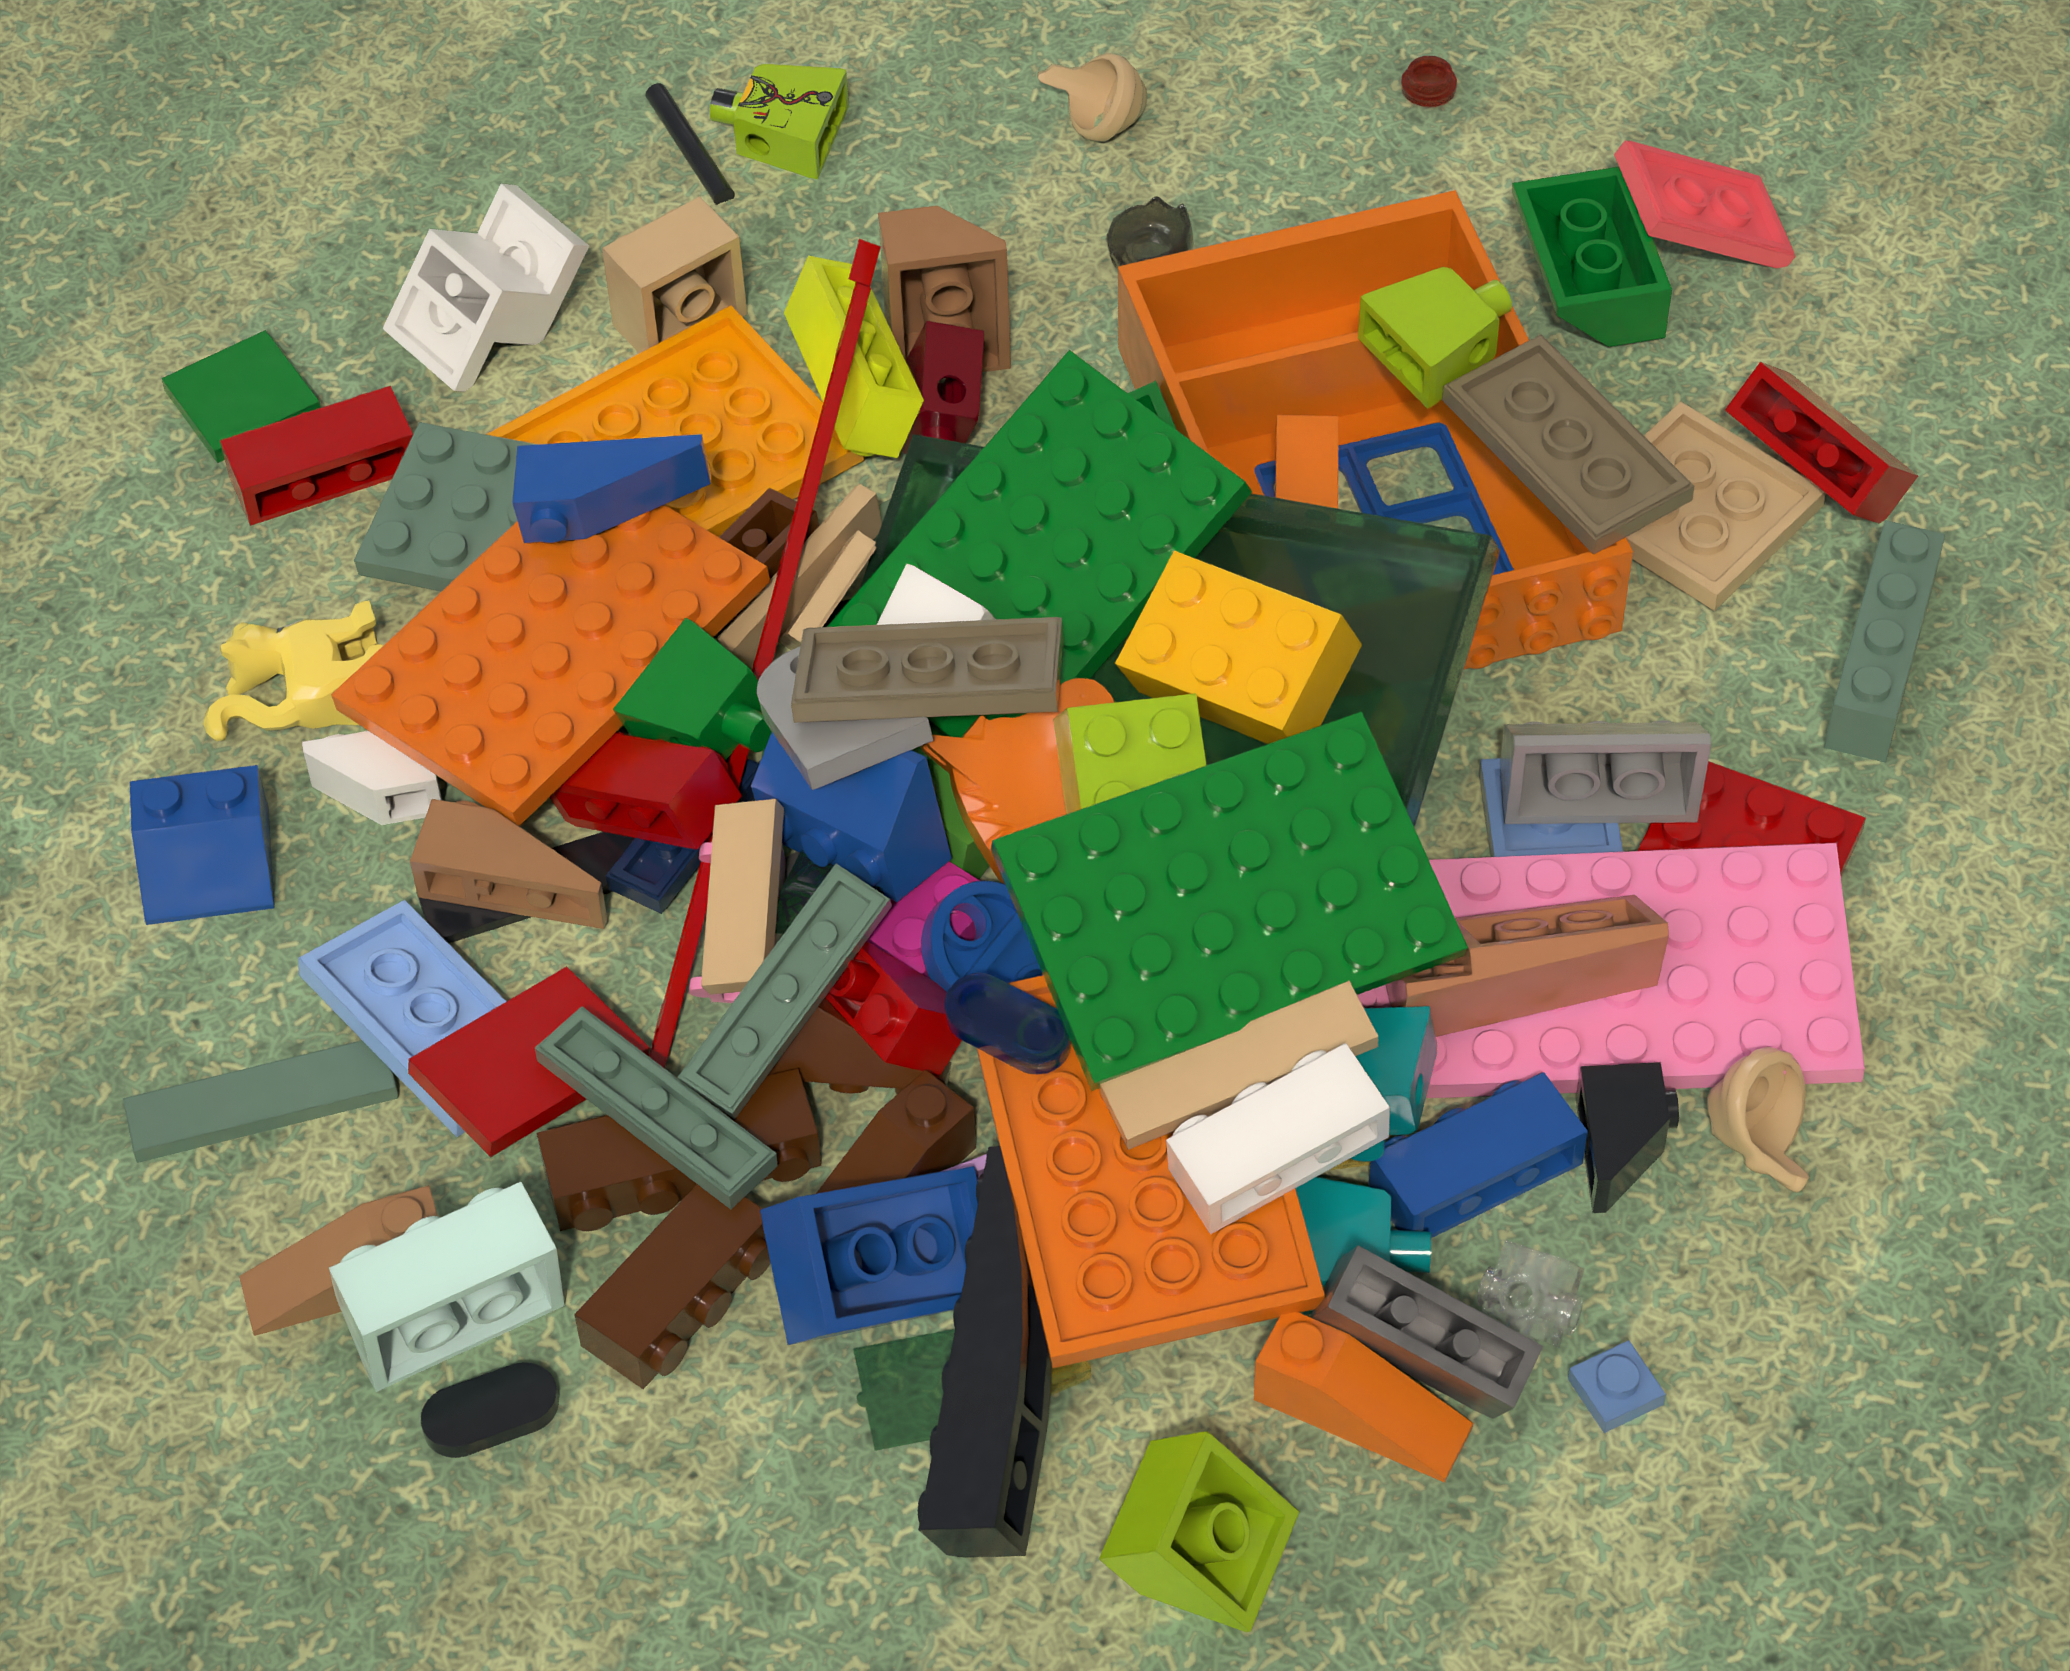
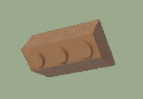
M939 206L878 213L885 318L905 361L926 321L983 330L982 372L1011 369L1008 265L1005 240Z

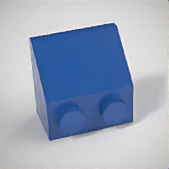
M258 765L130 781L131 833L146 925L274 908L269 807Z

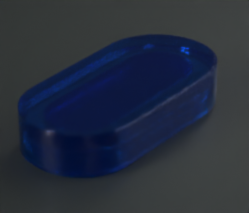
M984 973L970 974L958 979L946 994L945 1013L947 1024L952 1033L962 1041L1028 1074L1049 1073L1059 1068L1068 1058L1071 1050V1041L1060 1014L1055 1007L997 977Z

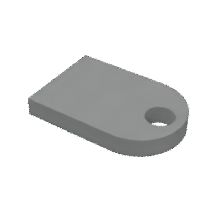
M800 647L790 650L773 661L759 678L757 696L764 720L812 790L933 741L927 717L794 723L791 700Z

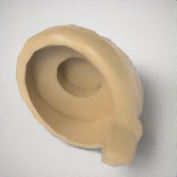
M1105 53L1096 56L1080 67L1070 68L1051 64L1046 70L1037 73V78L1040 82L1067 91L1069 115L1073 128L1079 135L1092 141L1105 142L1127 129L1137 121L1147 103V89L1139 73L1126 58L1120 55ZM1103 113V120L1094 127L1095 117Z
M1765 1047L1753 1051L1749 1056L1743 1057L1733 1064L1722 1080L1710 1090L1707 1096V1105L1711 1118V1131L1714 1137L1732 1150L1742 1154L1745 1157V1165L1750 1170L1759 1174L1770 1175L1784 1187L1798 1193L1805 1187L1809 1176L1800 1166L1787 1157L1785 1153L1795 1140L1801 1126L1805 1110L1806 1090L1800 1065L1791 1053L1772 1047Z

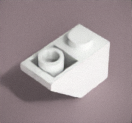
M369 731L346 735L336 734L323 739L302 742L312 787L380 825L425 818L431 800H442L437 775Z

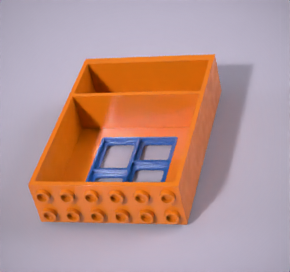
M1456 190L1118 266V349L1135 390L1156 381L1177 431L1243 479L1252 490L1250 496L1203 548L1202 552L1206 562L1326 609L1327 607L1322 602L1313 581V577L1316 574L1373 560L1379 561L1386 568L1395 589V599L1337 612L1344 617L1362 643V646L1334 701L1350 697H1365L1378 690L1411 682L1422 683L1436 676L1469 668H1484L1493 662L1526 654H1541L1551 648L1583 640H1599L1609 634L1622 631L1633 556V550L1627 538L1625 537L1593 555L1442 400L1427 409L1358 339L1360 297L1366 293L1440 267L1454 270L1473 290L1492 280L1500 282ZM1513 306L1510 312L1499 317L1497 352L1493 359L1529 341ZM1277 415L1339 416L1338 470L1345 476L1369 530V535L1303 550L1298 546L1289 523H1275V491L1273 486L1276 476ZM1421 447L1434 449L1446 471L1453 490L1398 504L1386 505L1377 490L1367 463L1374 458ZM1453 516L1466 518L1489 564L1491 576L1429 591L1426 590L1414 572L1398 532L1407 527Z

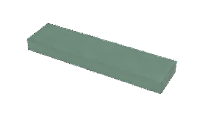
M835 864L678 1076L679 1080L718 1109L736 1119L848 967L847 965L850 960H853L892 907L890 899L838 864Z
M582 1006L535 1047L536 1058L540 1064L730 1210L778 1166L777 1155L773 1150Z
M361 1040L123 1098L133 1153L136 1162L139 1163L398 1099V1094L391 1069Z

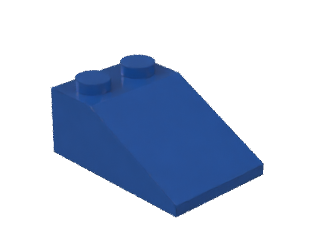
M975 1167L800 1196L761 1209L760 1214L787 1345L954 1311L955 1303L961 1297L966 1272L965 1245L967 1239L973 1233L978 1206Z

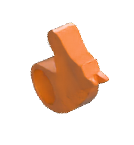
M1075 678L1062 683L1059 688L1058 712L1026 713L1019 717H1000L988 720L981 715L971 724L961 738L932 735L933 741L921 746L926 755L950 774L953 795L964 824L981 854L1002 884L1005 883L991 851L992 841L1066 815L1053 719L1066 708L1114 703L1110 693L1095 680Z

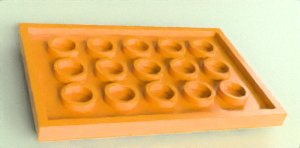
M730 305L486 435L539 445L702 434L711 471V484L664 505L720 537L768 488L791 499L798 497L823 402ZM835 428L819 485L864 461V456L843 449Z

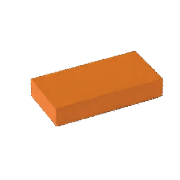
M1277 415L1275 523L1338 524L1339 416Z

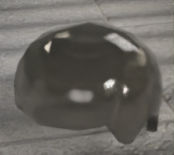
M1155 196L1144 205L1139 204L1128 207L1114 217L1106 235V244L1115 268L1118 270V266L1192 250L1194 246L1193 229L1185 205L1180 203L1175 208L1167 204L1159 196Z

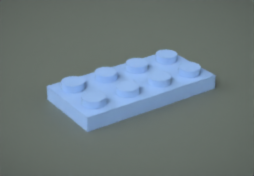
M405 900L299 957V976L456 1137L465 1133L408 1074V1059L505 1003L506 1000Z

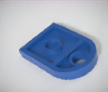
M993 881L967 883L945 896L930 911L923 926L921 936V953L926 971L930 979L940 985L967 1014L964 993L1043 975L1005 884ZM951 911L964 912L972 919L976 928V935L973 941L963 940L953 932L949 920Z

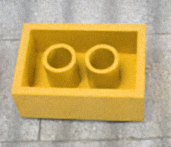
M1174 551L1115 664L1139 693L1152 698L1196 693L1200 717L1270 744L1321 726L1362 643L1344 617L1339 613Z

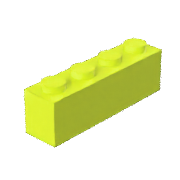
M808 256L785 308L784 315L820 397L824 402L855 282L848 279L852 264ZM871 289L834 428L843 449L850 450L860 456L876 454L898 458L924 399Z

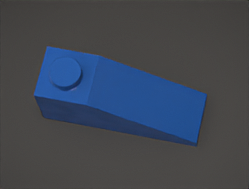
M702 434L517 446L512 504L524 543H554L564 540L587 539L710 485L711 471Z

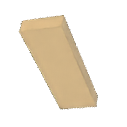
M776 799L715 805L701 987L710 995L741 992L774 948L784 807Z

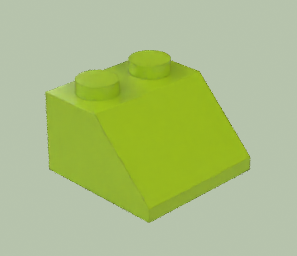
M1208 1431L1151 1440L1099 1560L1140 1595L1235 1629L1251 1632L1299 1511Z

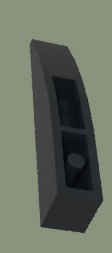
M994 1146L988 1147L984 1173L980 1175L976 1185L978 1206L973 1233L967 1239L965 1245L966 1272L961 1297L958 1298L954 1306L953 1322L955 1332L950 1359L945 1363L942 1371L943 1397L938 1425L933 1428L930 1436L931 1463L926 1490L920 1495L917 1510L918 1530L946 1555L962 1558L1026 1556L1049 1418L1052 1365L1035 1298L1016 1203L1007 1176L1001 1147Z

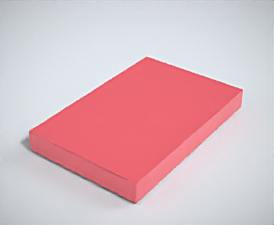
M1627 140L1615 152L1614 156L1648 236L1773 268L1787 267L1796 257L1759 175Z

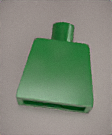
M688 618L682 621L613 708L631 736L652 740L660 739L670 743L693 747H708L717 752L725 761L738 744L754 752L763 751L772 732L762 714L757 696L758 679L746 664Z

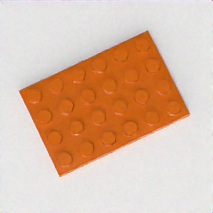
M666 505L657 507L587 539L564 540L554 543H524L517 521L337 688L331 696L337 711L484 807L496 810L520 826L623 726L613 708L682 621L688 618L711 637H714L770 583L768 569L763 563Z
M1043 975L964 993L997 1138L1018 1211L1023 1243L1052 1369L1274 1319L1283 1314L1314 1310L1325 1298L1296 1188L1210 1235L1168 1169L1166 1140L1173 1136L1174 1131L1129 1150L1127 1149L1101 1095L1100 1088L1094 1091L1090 1089Z

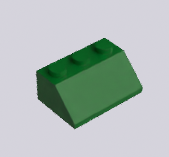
M1612 167L1512 183V194L1556 315L1608 347L1665 338L1672 287L1653 238L1647 234L1620 168Z

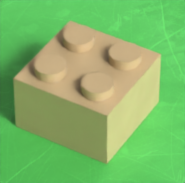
M700 196L676 209L668 211L658 219L627 235L619 237L616 241L602 248L612 324L638 353L647 350L730 305L742 317L747 315L739 236Z

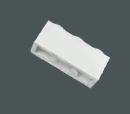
M1346 1043L1328 1053L1324 1050L1315 1051L1302 1058L1294 1066L1292 1072L1269 1085L1265 1082L1251 1085L1236 1096L1232 1105L1209 1117L1203 1114L1197 1115L1182 1123L1174 1131L1173 1136L1166 1140L1168 1169L1211 1235L1388 1138L1390 1107Z

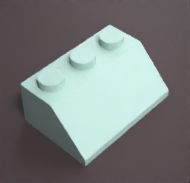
M522 1182L505 1189L491 1188L475 1196L467 1206L441 1218L438 1216L423 1218L412 1224L403 1235L378 1246L365 1245L356 1248L345 1255L340 1263L329 1267L337 1302L376 1392L565 1306L556 1246Z

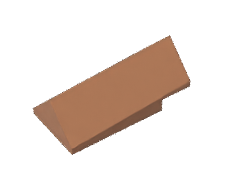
M1636 895L1459 917L1455 919L1468 946L1463 957L1386 984L1391 1008L1430 1006L1436 1037L1658 985L1669 938L1668 922Z

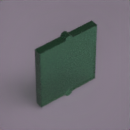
M955 1329L853 1349L862 1390L857 1395V1404L860 1407L866 1408L874 1451L930 1440L933 1428L938 1425L943 1397L942 1371L945 1363L950 1359Z

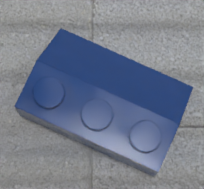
M771 732L751 788L755 801L776 799L784 807L783 845L808 857L814 864L820 867L826 866L832 869L834 866L828 865L829 863L833 865L838 864L872 888L880 887L878 892L895 902L902 899L952 859L925 756L909 750L812 790L773 732Z

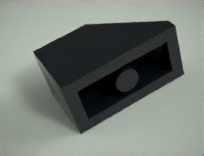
M1661 1062L1580 1067L1576 1106L1578 1119L1588 1131L1584 1160L1592 1213H1606L1662 1155L1665 1149L1668 1129L1678 1127L1679 1105L1675 1088H1665Z

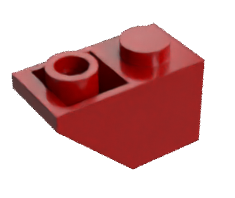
M866 941L853 960H850L847 965L848 967L825 998L885 1063L919 1071L927 1070L929 1073L941 1075L971 1027L968 1014L936 982Z

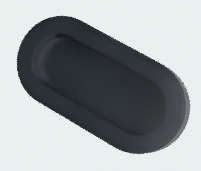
M522 1362L441 1389L427 1400L421 1412V1426L425 1440L436 1453L445 1457L460 1458L536 1432L548 1425L557 1413L559 1396L556 1383L549 1371L542 1366Z

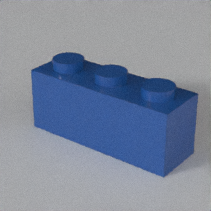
M1542 1072L1523 1082L1519 1080L1508 1082L1497 1089L1490 1098L1472 1107L1452 1109L1443 1114L1434 1125L1409 1137L1401 1135L1385 1142L1383 1156L1377 1160L1370 1161L1368 1187L1385 1190L1391 1195V1221L1397 1230L1431 1232V1238L1582 1165L1588 1131L1545 1072Z

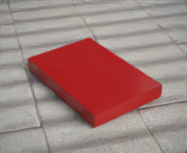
M566 966L409 1058L408 1074L491 1158L586 1100L585 1097L537 1061L535 1047L581 1006L647 1056H649L650 1047Z

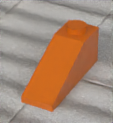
M1299 1312L1280 1315L1255 1361V1401L1444 1483L1473 1428V1422L1350 1334Z

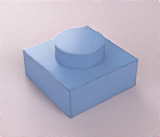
M1629 1340L1569 1368V1382L1603 1433L1664 1405L1665 1392Z

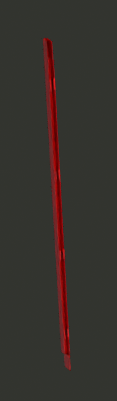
M862 239L858 240L848 278L855 282V286L837 346L835 361L752 672L758 681L762 673L773 661L871 291L870 286L881 246ZM738 744L726 762L729 767L728 774L737 789H739L749 751L748 748L741 744ZM713 832L708 836L706 842H712ZM702 861L700 862L649 1057L664 1069L707 910L711 863Z

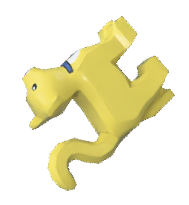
M370 601L355 604L351 615L341 619H303L277 629L244 622L236 625L232 636L220 647L222 656L228 659L231 674L226 687L228 696L219 698L206 711L203 721L206 733L217 742L224 741L228 731L227 722L233 718L245 719L266 731L283 730L294 726L314 729L332 725H359L336 710L331 694L383 647V644H377L373 629L376 626V620ZM276 674L284 675L286 699L277 706L268 707L249 695H240L266 682Z

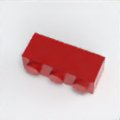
M1761 361L1725 409L1733 418L1854 516L1880 524L1887 519L1918 477L1917 474L1790 372Z
M387 386L220 440L229 478L251 526L392 480L412 439L413 433L391 386Z
M616 732L550 796V799L563 819L576 827L698 850L713 832L715 805L737 803L742 795L728 774L729 767L726 761L714 750L704 746L693 747L670 743L660 739L652 740Z

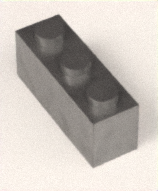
M1358 1245L1337 1261L1323 1290L1325 1298L1313 1310L1310 1318L1350 1334L1397 1369L1492 1419L1514 1409L1543 1348L1539 1343Z

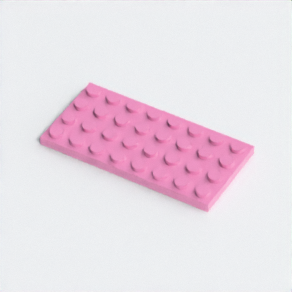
M1836 843L1429 860L1455 918L1636 895L1668 922L1669 938L1657 986L1436 1037L1437 1056L1426 1098L1492 1096L1497 1089L1508 1082L1515 1080L1523 1082L1542 1072H1545L1559 1093H1577L1581 1066L1661 1062L1665 1088H1713L1722 1080L1733 1064L1743 1057L1749 1056L1753 1051L1765 1047H1772L1791 1053L1800 1065L1805 1084L1863 1081L1865 1067ZM1386 985L1357 995L1363 1008H1391Z

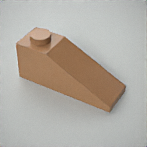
M436 799L431 800L410 859L419 898L604 929L607 914L600 881L494 809L484 808L470 801H457L454 803Z
M430 1186L363 1203L240 1275L239 1278L253 1335H260L342 1312L335 1296L329 1267L340 1263L345 1255L356 1248L365 1245H381L403 1235L415 1222L426 1217L438 1216Z

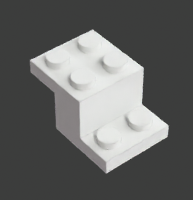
M500 184L477 234L429 229L383 326V330L452 390L465 392L474 385L494 342L536 345L544 340L589 245L517 185Z

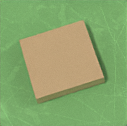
M858 530L845 542L779 639V643L793 650L801 646L803 629L824 626L877 548L874 546L876 544L875 541Z

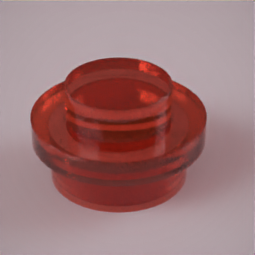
M1422 56L1414 59L1403 73L1401 79V91L1404 97L1410 102L1423 107H1436L1446 104L1455 96L1457 90V78L1450 64L1437 56Z

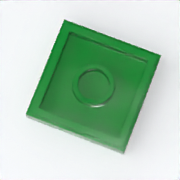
M266 330L161 378L164 391L217 463L225 460L220 440L321 408L318 398Z

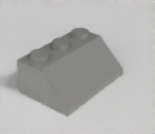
M1665 720L1652 723L1593 721L1570 724H1545L1542 722L1504 724L1500 771L1505 824L1697 822L1711 749L1710 733L1697 722H1671Z

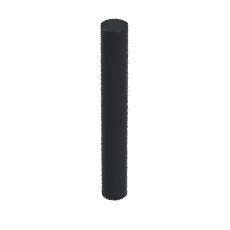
M661 83L651 85L645 94L647 100L715 205L734 199L735 193L665 85Z

